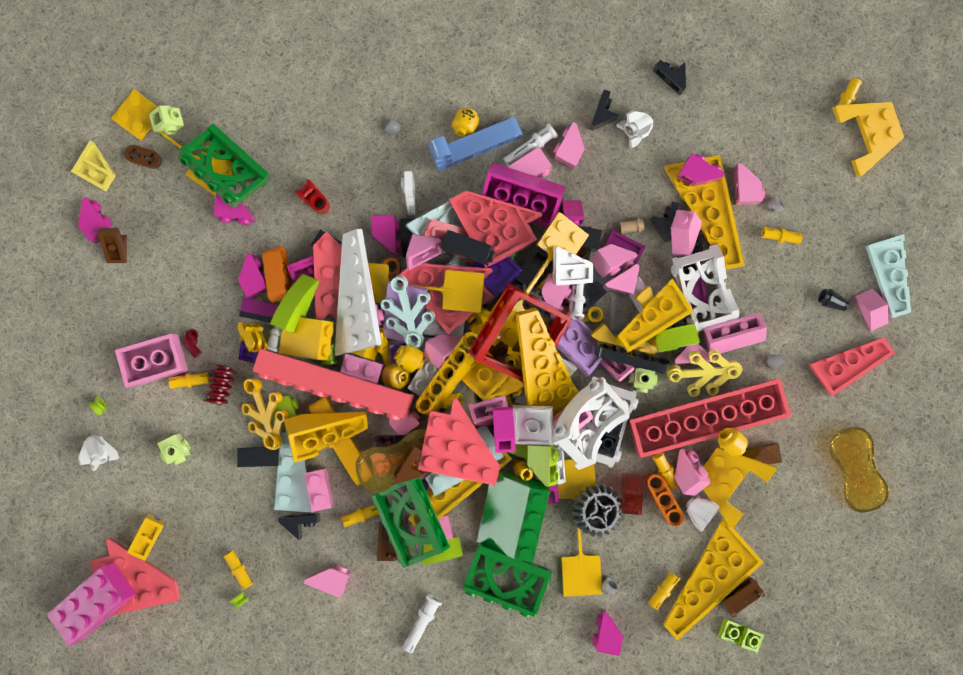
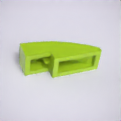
M302 274L282 299L270 324L294 333L300 316H306L320 281Z

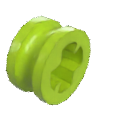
M98 396L94 398V401L89 402L90 408L97 415H102L103 410H108L107 404Z
M243 591L229 601V603L234 605L233 609L235 610L249 598L244 597Z

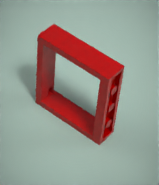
M508 284L468 352L474 360L524 382L522 370L487 354L519 298L556 315L547 330L555 347L558 346L565 330L569 328L568 325L572 318L566 312Z

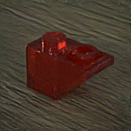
M622 472L620 491L622 500L621 513L642 515L644 475Z

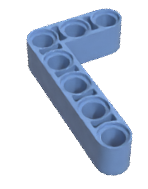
M513 117L447 144L445 137L442 136L433 139L428 145L437 171H443L521 138L523 134L516 118Z

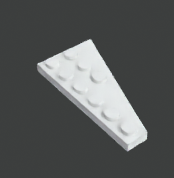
M355 229L343 234L334 356H341L382 344L362 229Z

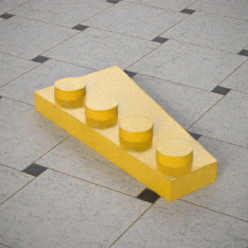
M673 278L617 336L627 353L694 311Z

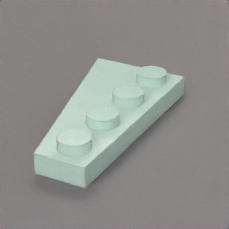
M904 234L865 246L883 300L888 304L889 318L911 312L909 287H907L906 279L908 271L905 267L906 250H904L903 241H905Z
M481 425L477 429L478 433L496 461L504 457L503 454L495 453L494 439L487 426ZM431 473L425 478L435 496L465 480L437 473Z
M281 432L282 445L279 450L274 510L313 513L304 473L307 472L305 460L294 463L286 432Z

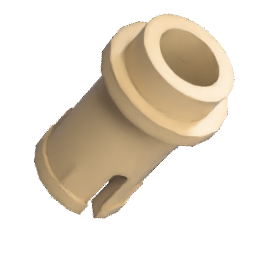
M636 218L633 221L620 222L621 234L636 231L641 233V231H644L643 219L639 220V218Z

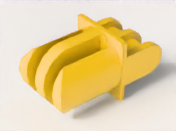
M243 322L238 323L237 327L241 336L239 340L245 342L249 352H259V349L267 350L268 346L262 334L264 327H260L258 322H254V324H251V322L246 324Z

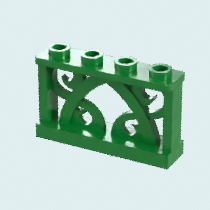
M215 124L210 125L205 132L179 149L178 158L181 164L192 170L198 179L203 180L212 192H216L225 204L230 205L234 209L268 182L269 173ZM208 140L211 142L208 148L201 146ZM195 150H200L205 152L206 155L203 153H197L196 156H199L201 158L200 160H197L191 153ZM212 157L218 160L230 159L233 162V175L215 173L212 166ZM237 167H239V168L242 170V171L239 170V173H240V174H238V172H237V170H236ZM250 180H253V181H254V182L251 183L248 187H246V184H245L246 181H250ZM237 183H239L242 187V191L238 194H235L231 189L228 188L234 187L236 191Z
M420 477L397 483L372 495L373 504L381 516V523L387 530L389 541L393 545L397 554V560L403 568L443 553L450 548ZM406 485L408 491L402 496L396 489ZM392 494L396 496L399 502L391 499L390 501L393 503V506L390 507L387 495ZM412 502L414 503L416 509L410 507L412 505ZM404 508L411 514L419 515L421 519L417 524L416 534L400 526ZM424 526L426 533L423 531L421 536V527ZM417 543L419 551L417 555L412 556L407 545H410L413 551ZM432 544L433 550L424 553V545Z
M479 543L463 584V590L469 596L476 597L478 595L483 597V600L487 603H499L502 605V608L508 611L513 609L520 611V615L526 618L536 617L547 585L551 579L552 570L532 562L513 559ZM480 555H484L485 569H475ZM496 562L502 563L503 566L500 570H492V567L497 568L495 566ZM511 565L514 567L515 579L521 585L513 590L502 592L496 584L493 574H502ZM522 571L527 573L526 577H523V579L527 580L526 582L522 581L519 577V573ZM478 573H486V577H481L478 580L484 582L483 587H477L473 584V577ZM539 577H542L543 581L537 593L531 586ZM489 587H491L494 594L487 591ZM527 590L531 591L535 598L534 602L528 606L521 602L523 597L529 600V596L525 592ZM516 597V602L509 599Z

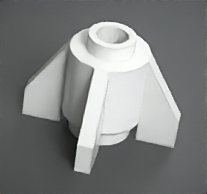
M632 110L626 113L627 120L617 123V127L625 130L626 135L630 137L629 146L631 148L637 146L643 138L649 135L653 128V120L650 115Z
M98 435L89 436L84 441L78 456L79 464H90L92 471H95L100 464L105 463L107 460L119 459L117 450L107 443L103 437Z
M692 497L685 505L688 508L686 512L689 514L693 524L701 532L719 512L718 509L720 507L713 501L699 497L696 499Z

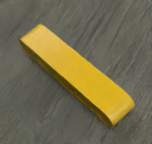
M468 332L462 337L418 398L416 408L420 413L429 416L430 410L439 411L475 360L468 351L471 348V341L478 336L476 333ZM464 354L465 359L459 362L460 356ZM453 370V376L448 379V373ZM441 386L442 390L437 394V388ZM428 402H430V407L428 410H426L425 406Z
M322 397L309 406L312 414L337 413L327 397ZM352 437L349 439L343 438L335 443L336 446L333 449L357 486L375 476Z

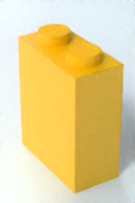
M300 317L294 333L282 329L279 353L317 360H328L331 352L330 344L334 322Z

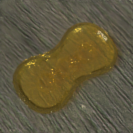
M850 427L837 432L830 440L829 450L833 460L843 474L846 503L852 510L860 513L879 509L888 500L889 489L885 479L878 472L875 465L872 436L860 427Z
M414 430L392 446L373 447L362 452L356 461V473L362 486L366 490L375 493L391 488L395 484L392 475L411 443L413 442L418 445L422 450L426 430ZM419 461L417 464H413V466L418 468Z

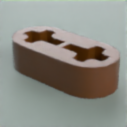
M136 145L128 146L125 150V158L133 164L150 169H156L162 164L161 156L153 150ZM136 150L141 157L134 156L133 158L130 154ZM154 155L156 162L151 163L146 159V157L153 158Z

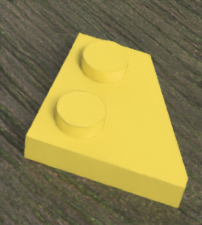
M92 141L88 142L71 170L74 174L104 191L108 190L116 176L96 144Z

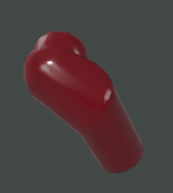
M190 329L186 332L184 346L194 358H197L202 354L197 347L198 332L195 329Z

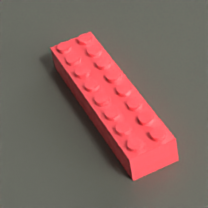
M259 349L253 368L254 372L259 373L258 377L273 380L286 386H293L295 389L312 392L313 390L312 394L328 398L331 396V400L347 403L350 401V406L360 409L369 407V412L382 415L385 412L387 413L386 417L395 420L409 418L415 395L264 349Z
M771 379L630 418L627 423L636 455L639 458L718 437L719 433L725 428H737L740 431L791 417L781 379Z

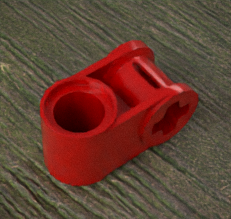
M309 179L306 180V183L299 190L295 191L316 213L323 215L330 210L329 201ZM319 201H324L323 207L316 208V204Z

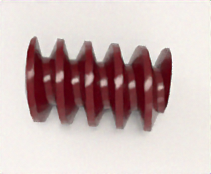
M215 364L218 369H212L211 371L216 376L209 377L214 383L207 384L212 390L205 391L209 398L203 399V401L216 405L228 404V401L224 399V397L230 396V393L226 390L232 389L228 382L235 381L230 375L237 374V371L227 366Z

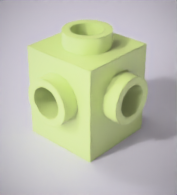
M169 105L158 106L149 114L154 132L172 135L184 126L179 108L170 107Z
M638 367L634 368L629 374L631 388H636L637 392L648 393V389L652 390L657 385L658 375L655 374V371ZM643 375L647 376V382L642 381Z
M175 434L157 443L161 450L160 456L167 464L174 463L178 465L186 461L185 457L191 455L189 452L190 446L185 439L183 440L181 434Z

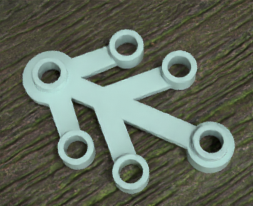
M397 275L391 281V288L399 294L403 310L395 306L391 298H384L381 302V308L395 315L390 316L385 323L389 329H394L403 335L406 344H411L413 347L418 348L424 342L423 332L428 324L435 319V313L431 310L425 311L422 315L423 320L417 328L414 320L423 306L430 301L431 296L428 292H421L417 297L418 301L411 310L406 291L408 280L402 275ZM398 280H401L403 282V285H400L398 283ZM421 296H425L427 301H423ZM384 302H388L390 307H387ZM426 314H429L432 319H427ZM398 318L406 322L407 328L399 324ZM389 320H393L395 325L390 324ZM412 335L416 336L418 340H414Z

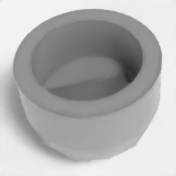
M392 118L385 131L391 135H396L400 132L401 126L397 120Z
M774 197L768 203V209L774 208L771 211L772 213H779L785 209V206L777 197Z
M771 355L767 359V364L772 371L785 362L778 355Z
M610 577L603 581L601 589L603 592H606V595H612L619 589L616 581Z

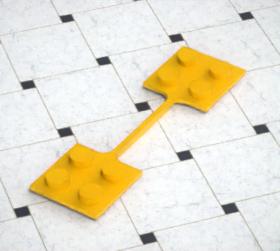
M133 89L111 119L142 141L146 134L153 130L149 114L158 106ZM159 132L161 135H163L177 147H182L169 136H167L165 133ZM193 155L197 160L201 159L199 156ZM212 157V166L215 173L233 175V163L230 160H218ZM188 169L185 174L216 197V192H212L203 180L198 179L193 171Z
M558 212L537 243L539 247L548 253V258L525 290L527 293L531 291L550 261L553 260L554 246L576 255L589 236L560 212ZM522 298L517 301L497 335L498 339L511 348L519 339L516 313L526 310L523 307L524 299ZM491 312L489 313L485 321L482 323L481 327L484 326Z
M368 263L374 302L381 303L387 295L389 265ZM446 270L445 282L442 287H418L441 291L443 293L442 309L481 313L485 273Z
M573 459L564 460L566 482L558 484L559 499L571 498L577 503L578 500L575 499V496L581 497L580 490L586 492V486L592 488L593 484H596L595 467L592 464L579 470L575 466ZM577 528L578 554L571 557H561L564 597L601 595L600 555L587 556L582 553L581 530Z

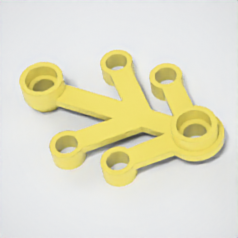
M713 349L708 353L710 361L719 363L722 366L713 367L701 357L698 351H692L689 354V359L692 364L701 366V369L681 370L678 365H670L666 375L672 382H678L681 378L700 377L694 384H690L687 387L691 397L698 396L702 386L714 376L720 375L714 382L706 386L708 394L714 396L718 394L719 387L728 379H735L741 375L742 366L736 361H727L718 350Z

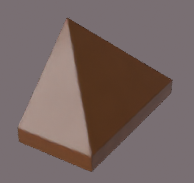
M779 443L746 448V451L742 454V456L757 459L766 464L782 462Z

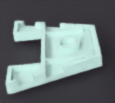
M449 201L405 225L414 235L421 236L431 219L463 227ZM454 255L446 265L464 267L467 262Z

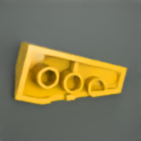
M366 412L302 414L284 419L294 463L319 455V451L322 449L336 446L335 443L343 438L349 439L368 429Z

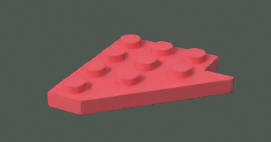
M464 191L449 199L468 237L495 248V258L492 263L489 262L488 266L484 265L485 268L537 242L529 224L542 218L543 215L540 212L469 191Z
M328 232L313 245L314 279L320 281L315 291L316 320H323L329 313L337 320L342 245Z
M420 264L411 270L406 268L399 275L406 277L408 285L440 288L444 285L446 270L485 273L484 279L493 270L491 268ZM483 286L482 306L493 298L485 286ZM427 290L431 299L425 305V308L435 313L436 321L448 335L475 313L442 309L443 293L437 290Z
M453 398L450 414L430 410L418 470L496 486L500 465L457 398Z
M112 538L106 540L109 556L90 560L93 573L100 567L115 563L136 593L132 599L113 615L180 600L177 581L148 561L128 554L129 549Z

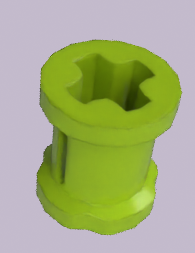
M330 345L331 352L328 360H323L321 365L338 364L336 356H334L335 345Z

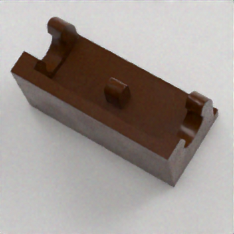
M380 519L377 561H397L396 551L390 543L387 530L382 525Z
M750 577L738 585L721 602L731 617L734 618L741 610L758 598H763L766 595L757 581Z

